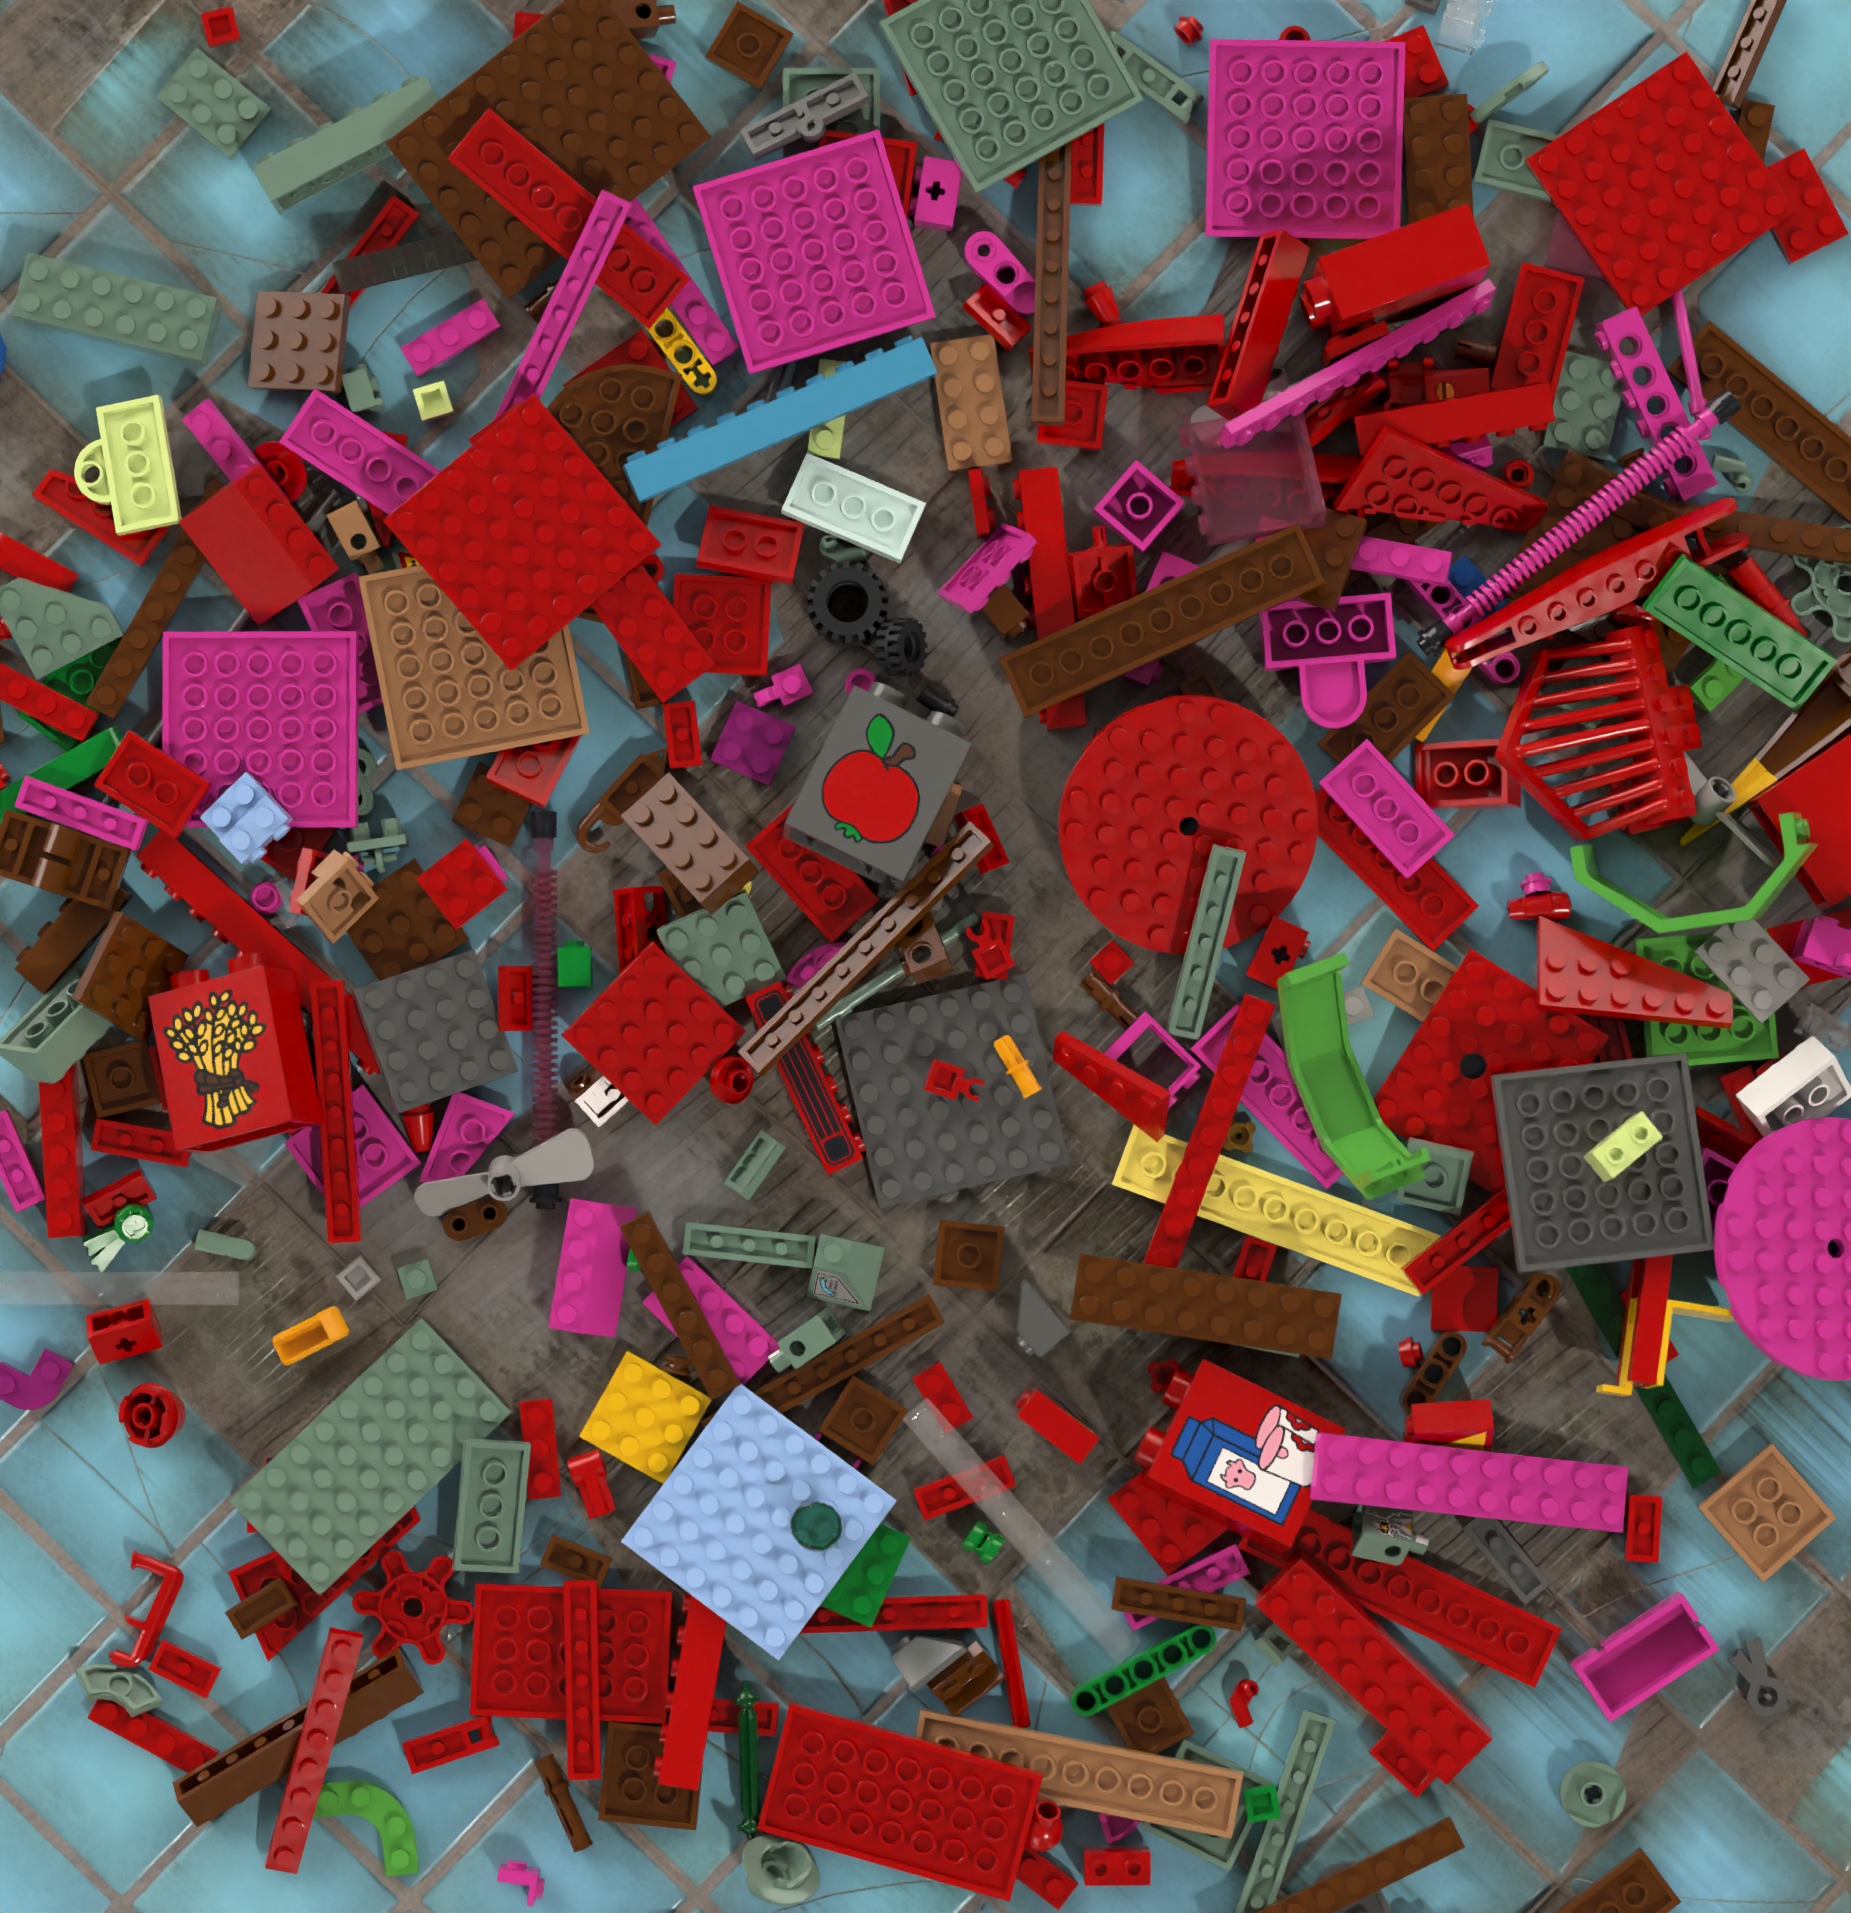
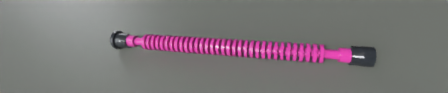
M1724 389L1705 405L1706 409L1696 416L1697 420L1686 429L1678 426L1675 429L1676 432L1672 431L1669 437L1666 436L1662 439V442L1656 444V448L1652 447L1649 450L1650 454L1646 452L1642 455L1643 459H1637V465L1632 463L1629 466L1630 469L1626 468L1623 474L1620 473L1616 476L1617 480L1612 479L1610 485L1606 484L1603 487L1604 491L1600 489L1596 492L1597 496H1591V502L1586 500L1583 503L1585 508L1580 505L1577 511L1574 510L1570 513L1571 517L1566 516L1564 522L1560 521L1557 524L1558 528L1554 526L1550 529L1552 534L1547 532L1544 534L1545 539L1540 537L1537 540L1539 545L1534 542L1531 545L1533 550L1528 547L1524 550L1525 554L1520 553L1518 555L1519 560L1514 558L1511 561L1512 565L1508 563L1504 566L1506 571L1504 569L1499 570L1498 574L1500 577L1494 574L1491 577L1493 582L1488 579L1485 582L1487 588L1483 584L1479 586L1478 589L1481 593L1474 590L1472 592L1473 597L1468 595L1465 598L1468 604L1456 614L1451 613L1444 620L1439 618L1425 631L1422 629L1418 631L1420 639L1416 642L1421 650L1428 657L1432 653L1439 657L1442 654L1441 650L1445 648V642L1464 628V623L1476 614L1480 618L1485 616L1483 609L1487 613L1492 610L1490 605L1496 607L1498 605L1497 600L1500 602L1505 600L1503 594L1508 597L1512 594L1510 589L1512 591L1518 589L1516 583L1522 586L1525 583L1523 578L1526 581L1531 579L1530 574L1534 576L1538 573L1537 569L1542 570L1544 568L1543 563L1548 565L1551 563L1550 558L1554 560L1558 557L1556 552L1559 555L1564 552L1563 547L1568 549L1571 546L1569 542L1574 544L1577 542V538L1580 539L1584 536L1583 532L1588 533L1590 531L1589 526L1594 528L1597 525L1596 521L1598 523L1603 521L1602 515L1605 518L1610 515L1609 511L1614 512L1617 509L1616 506L1620 507L1623 505V501L1626 502L1630 499L1629 495L1634 496L1636 490L1640 491L1643 488L1642 484L1644 486L1649 484V479L1652 481L1656 478L1655 474L1660 475L1663 472L1662 469L1666 470L1669 468V464L1672 465L1676 462L1675 458L1680 459L1682 453L1686 454L1689 451L1688 447L1690 449L1695 447L1694 438L1704 430H1711L1717 424L1721 426L1740 411L1741 405L1734 395L1727 389Z

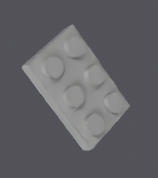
M1755 920L1723 924L1694 951L1699 959L1760 1024L1810 980Z

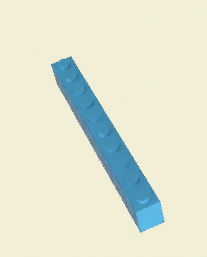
M912 335L902 338L894 343L896 348L884 353L882 348L865 355L866 361L854 365L853 361H849L836 367V374L825 378L823 373L805 381L807 386L795 391L794 387L791 386L776 393V400L765 403L764 399L749 404L746 406L748 411L739 416H735L734 412L728 413L716 419L718 425L708 429L704 425H700L687 431L688 437L676 442L673 437L657 444L658 450L646 455L643 450L627 457L628 463L622 469L637 503L645 502L934 377L938 372L923 338L920 337L914 340Z

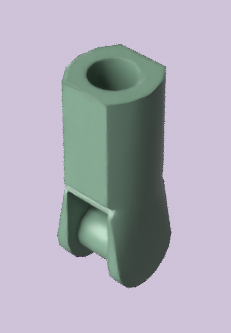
M199 1229L195 1250L249 1261L256 1255V1247L250 1241Z

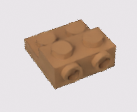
M335 849L311 872L317 880L296 900L323 936L332 944L379 899L371 888L374 885L373 881L364 872L357 871L358 862L348 852L345 851L343 854H340Z

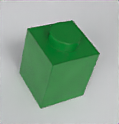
M565 941V947H557L558 987H593L592 948L590 946L584 947V941Z

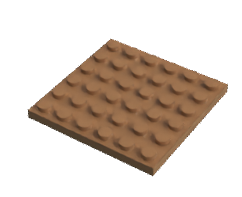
M421 565L358 577L396 770L590 734L569 624L511 672Z

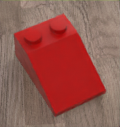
M1500 739L1415 744V792L1431 809H1502L1521 807V785L1495 758V752Z

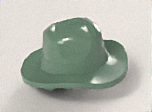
M766 1834L753 1838L744 1846L742 1862L747 1874L746 1881L749 1891L755 1897L770 1904L791 1906L810 1899L818 1890L820 1883L819 1869L813 1855L801 1842L773 1834Z

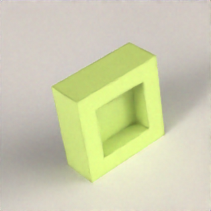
M444 380L413 389L423 423L454 413Z

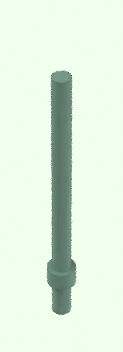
M975 912L940 934L944 946L965 934L967 927L972 929L981 923ZM931 955L921 956L917 963L923 962ZM900 961L847 997H842L815 1024L818 1030L833 1022L837 1017L841 1016L843 1018L853 1012L852 1008L905 974Z

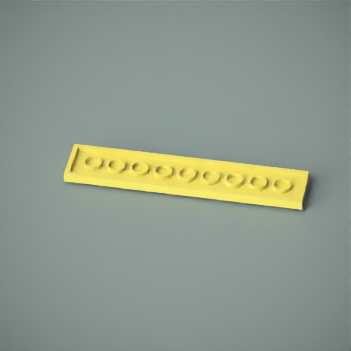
M1133 1124L1112 1185L1165 1204L1188 1143L1166 1134L1156 1142ZM1220 1154L1197 1213L1199 1217L1418 1297L1420 1294L1400 1268L1441 1237L1439 1234Z

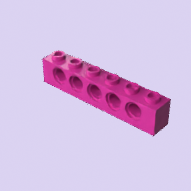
M1637 307L1629 308L1596 324L1597 332L1594 333L1595 339L1602 351L1606 350L1611 362L1608 363L1610 372L1615 380L1620 379L1625 390L1622 392L1623 400L1628 409H1634L1638 418L1635 424L1640 436L1643 439L1647 438L1651 448H1656V444L1662 442L1660 433L1665 426L1670 427L1674 432H1676L1675 429L1678 426L1684 429L1691 425ZM1623 338L1629 339L1633 344V350L1629 356L1622 354L1619 344ZM1638 367L1646 372L1647 378L1643 385H1638L1633 379V373ZM1651 397H1655L1660 403V410L1656 415L1651 414L1647 410V401ZM1697 437L1693 439L1696 446L1692 449L1688 447L1689 451L1686 454L1682 453V456L1687 461V468L1684 473H1678L1674 468V464H1669V468L1666 470L1662 469L1665 480L1662 481L1665 491L1670 498L1674 497L1676 501H1684L1718 484Z

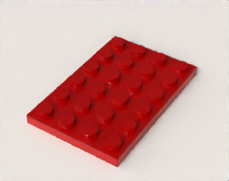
M476 1583L470 1715L566 1719L563 1586ZM618 1588L597 1589L600 1721L666 1724L667 1711H665V1704L669 1687L673 1591Z

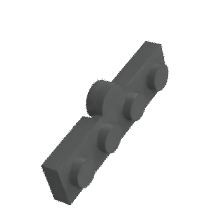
M853 72L741 129L740 133L754 160L757 161L800 138L808 143L819 142L825 136L826 125L871 103L856 72Z

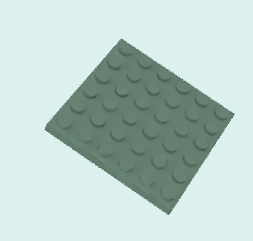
M918 0L880 21L878 24L974 195L1144 100L1088 0Z

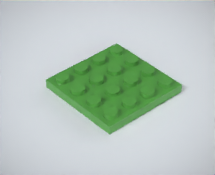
M1713 933L1635 940L1636 955L1731 993L1694 953ZM1732 994L1733 1024L1730 1029L1642 1020L1645 1056L1647 1058L1687 1053L1688 1066L1779 1058L1775 1012L1760 1024Z

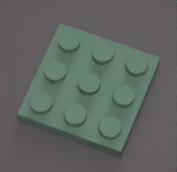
M783 68V108L856 72L869 95L871 103L826 125L825 128L826 130L860 135L880 130V68ZM800 138L783 147V158L819 147V142L808 143Z
M746 889L731 897L712 916L705 908H702L657 929V934L667 955L721 1008L787 979Z
M1183 1739L1174 1758L1244 1772L1232 1839L1145 1821L1142 1822L1141 1828L1230 1872L1253 1823H1248L1242 1789L1268 1785L1273 1782L1208 1749Z

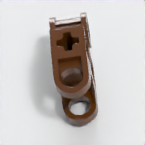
M1535 1273L1530 1275L1499 1315L1500 1318L1487 1332L1481 1345L1491 1347L1504 1357L1503 1361L1509 1364L1521 1350L1527 1337H1531L1561 1294L1559 1281L1549 1274ZM1546 1280L1549 1286L1548 1292L1545 1296L1540 1297L1537 1294L1536 1287L1540 1281ZM1525 1310L1526 1319H1521L1520 1311ZM1496 1335L1504 1339L1506 1342L1512 1345V1347H1509L1507 1344H1505L1503 1341L1497 1338Z

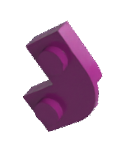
M48 1348L44 1349L30 1376L2 1361L0 1362V1399L22 1410L42 1408L54 1401L59 1395L75 1363Z

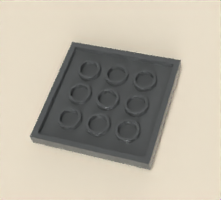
M474 949L351 991L396 1115L518 1072L505 1032L498 1029V1013Z

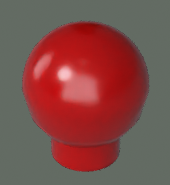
M1041 1800L1036 1804L1025 1843L1028 1848L1034 1851H1047L1055 1847L1061 1840L1063 1822L1060 1817V1808L1056 1803L1050 1800Z

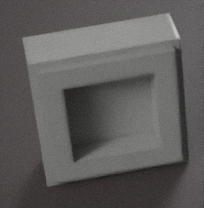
M362 1255L335 1276L355 1301H358L382 1281Z

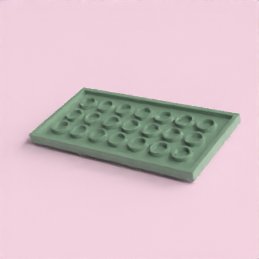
M421 1318L229 1501L320 1596L462 1460L464 1438L484 1439L511 1414V1411Z

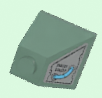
M821 1233L807 1297L870 1311L885 1248Z

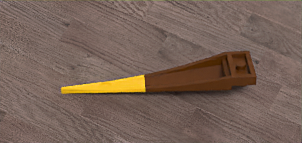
M1851 648L1837 659V663L1798 712L1795 710L1762 750L1731 784L1736 792V799L1725 810L1726 813L1732 814L1851 732ZM1718 818L1710 826L1695 823L1681 838V846L1688 844L1721 820Z

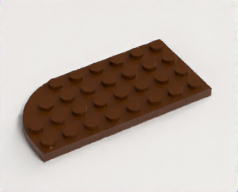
M638 364L611 365L586 373L572 381L550 402L546 409L647 527L654 498L638 504L622 468L628 463L627 457L643 450L646 455L658 450L657 444L668 439L682 374ZM591 606L576 617L603 624Z

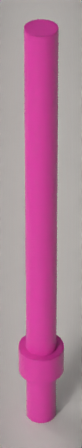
M1680 290L1670 298L1691 401L1688 402L1690 416L1694 417L1696 421V416L1706 409L1705 405L1708 403V400L1703 397L1683 290ZM1704 430L1698 435L1699 441L1711 438L1710 430Z

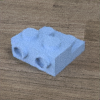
M245 772L200 816L202 821L220 838L219 841L241 864H248L249 862L255 864L267 852L265 847L273 839L275 841L280 840L290 830L288 824L293 820L249 772Z

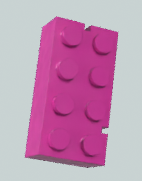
M1676 1591L1599 1642L1601 1650L1598 1651L1592 1647L1569 1662V1665L1604 1718L1611 1723L1720 1649L1705 1626L1698 1622L1699 1617L1685 1596Z

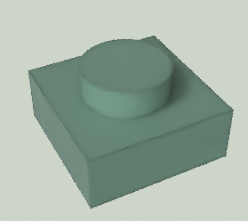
M430 1259L397 1268L406 1300L439 1290Z
M1274 1622L1269 1624L1254 1642L1275 1667L1283 1663L1297 1646Z

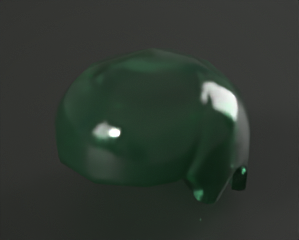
M819 1501L799 1506L790 1520L791 1534L798 1545L808 1551L822 1552L832 1548L837 1544L843 1531L841 1517L834 1507Z

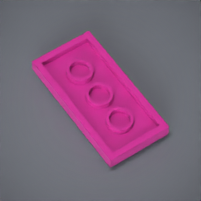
M355 572L299 598L297 602L311 631L359 632L358 715L382 705L383 700L359 578Z
M1368 739L1318 783L1405 879H1408L1455 836Z
M686 1256L679 1264V1267L739 1377L741 1384L744 1386L769 1360L768 1356L780 1347L777 1341L689 1256ZM653 1291L642 1303L677 1336Z

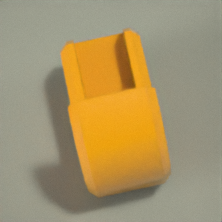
M332 1306L275 1335L272 1343L283 1365L289 1366L347 1337L350 1329L339 1307Z

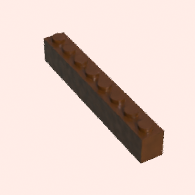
M399 1648L353 1675L333 1747L345 1739L356 1735L360 1730L377 1720L385 1718L389 1713L402 1705L412 1702L416 1697L424 1693L418 1673ZM309 1702L173 1782L178 1804L197 1827L215 1819L219 1814L234 1805L242 1803L261 1789L271 1786L276 1780L290 1772Z

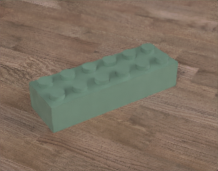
M426 75L420 79L418 76L409 78L401 84V89L393 93L389 91L383 92L372 100L373 103L363 109L360 106L347 111L344 114V119L337 123H324L315 129L316 134L306 139L303 137L296 138L286 145L287 149L276 155L274 152H271L257 160L258 164L252 168L277 212L281 214L392 155L393 153L385 143L439 101Z
M27 252L12 316L21 323L207 367L223 304L217 297Z

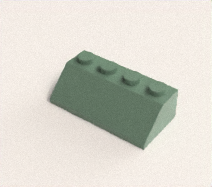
M75 964L0 1039V1056L33 1081L54 1084L62 1079L65 1072L77 1060L81 1059L86 1054V1050L97 1039L103 1037L107 1029L112 1025L107 1020L71 999L88 965Z

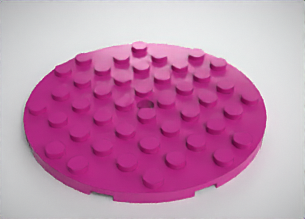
M1835 1117L1814 1118L1797 1121L1769 1133L1758 1141L1736 1165L1727 1181L1729 1186L1723 1203L1719 1204L1714 1227L1715 1265L1719 1284L1724 1286L1732 1306L1729 1308L1731 1314L1747 1338L1773 1362L1781 1363L1789 1369L1796 1371L1801 1376L1827 1381L1851 1380V1120ZM1831 1240L1840 1248L1835 1257H1832L1828 1252V1243Z

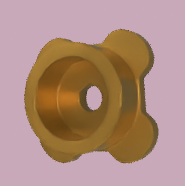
M1233 1119L1222 1147L1227 1151L1240 1149L1243 1153L1251 1152L1254 1147L1251 1141L1252 1134L1256 1131L1255 1124L1251 1121L1239 1123ZM1237 1133L1242 1134L1241 1139L1236 1138Z

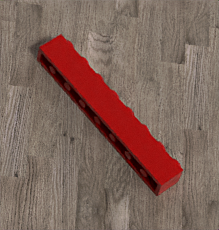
M1058 467L1021 470L1018 472V480H1013L1014 499H1021L1022 512H1016L1017 527L1028 532L1038 541L1032 547L1034 549L1032 555L1023 562L1028 563L1029 576H1023L1025 595H1032L1033 608H1027L1029 613L1028 624L1029 628L1035 627L1037 640L1075 624ZM1083 693L1039 712L1040 724H1046L1047 731L1086 727Z

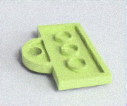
M154 395L97 407L96 412L101 439L88 444L80 452L74 468L75 480L81 492L96 503L112 505L115 530L120 536L179 524L178 521L182 518L162 397ZM91 467H98L100 475L97 481L87 483L85 481L86 471Z

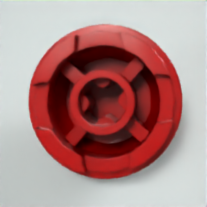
M151 1382L143 1383L133 1389L129 1396L123 1398L119 1408V1422L124 1423L125 1429L130 1435L128 1439L132 1443L146 1448H157L167 1443L182 1429L186 1417L185 1407L181 1398L173 1391Z

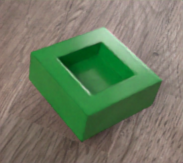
M1275 1783L1242 1789L1248 1823L1281 1818Z

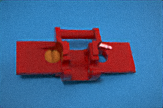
M1423 357V362L1398 363V359H1390L1387 361V373L1378 374L1387 385L1385 388L1388 393L1387 402L1377 406L1369 401L1353 415L1389 409L1390 406L1412 405L1490 391L1489 368L1433 371L1434 357ZM1353 416L1346 421H1353Z

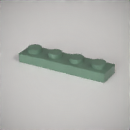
M686 1222L682 1254L812 1269L816 1236Z

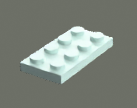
M806 453L781 509V514L900 564L926 503Z

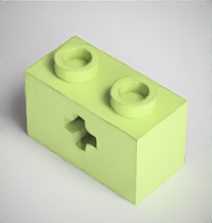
M1641 1111L1631 1116L1583 1157L1603 1182H1606L1616 1177L1663 1138V1136Z

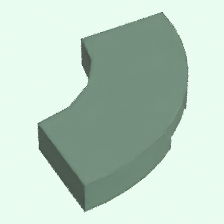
M1542 60L1498 90L1469 115L1475 123H1480L1490 118L1513 99L1530 89L1548 73L1549 68Z
M110 1664L87 1665L75 1670L77 1679L88 1701L98 1699L114 1701L124 1707L131 1717L162 1706V1699L156 1689L137 1673L133 1674Z

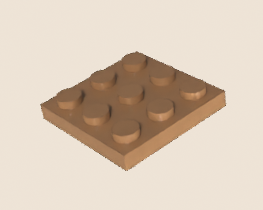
M1772 1443L1764 1447L1697 1506L1699 1511L1762 1582H1765L1837 1518Z

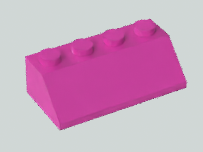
M570 1198L548 1328L616 1337L630 1249L619 1226L636 1217V1208Z

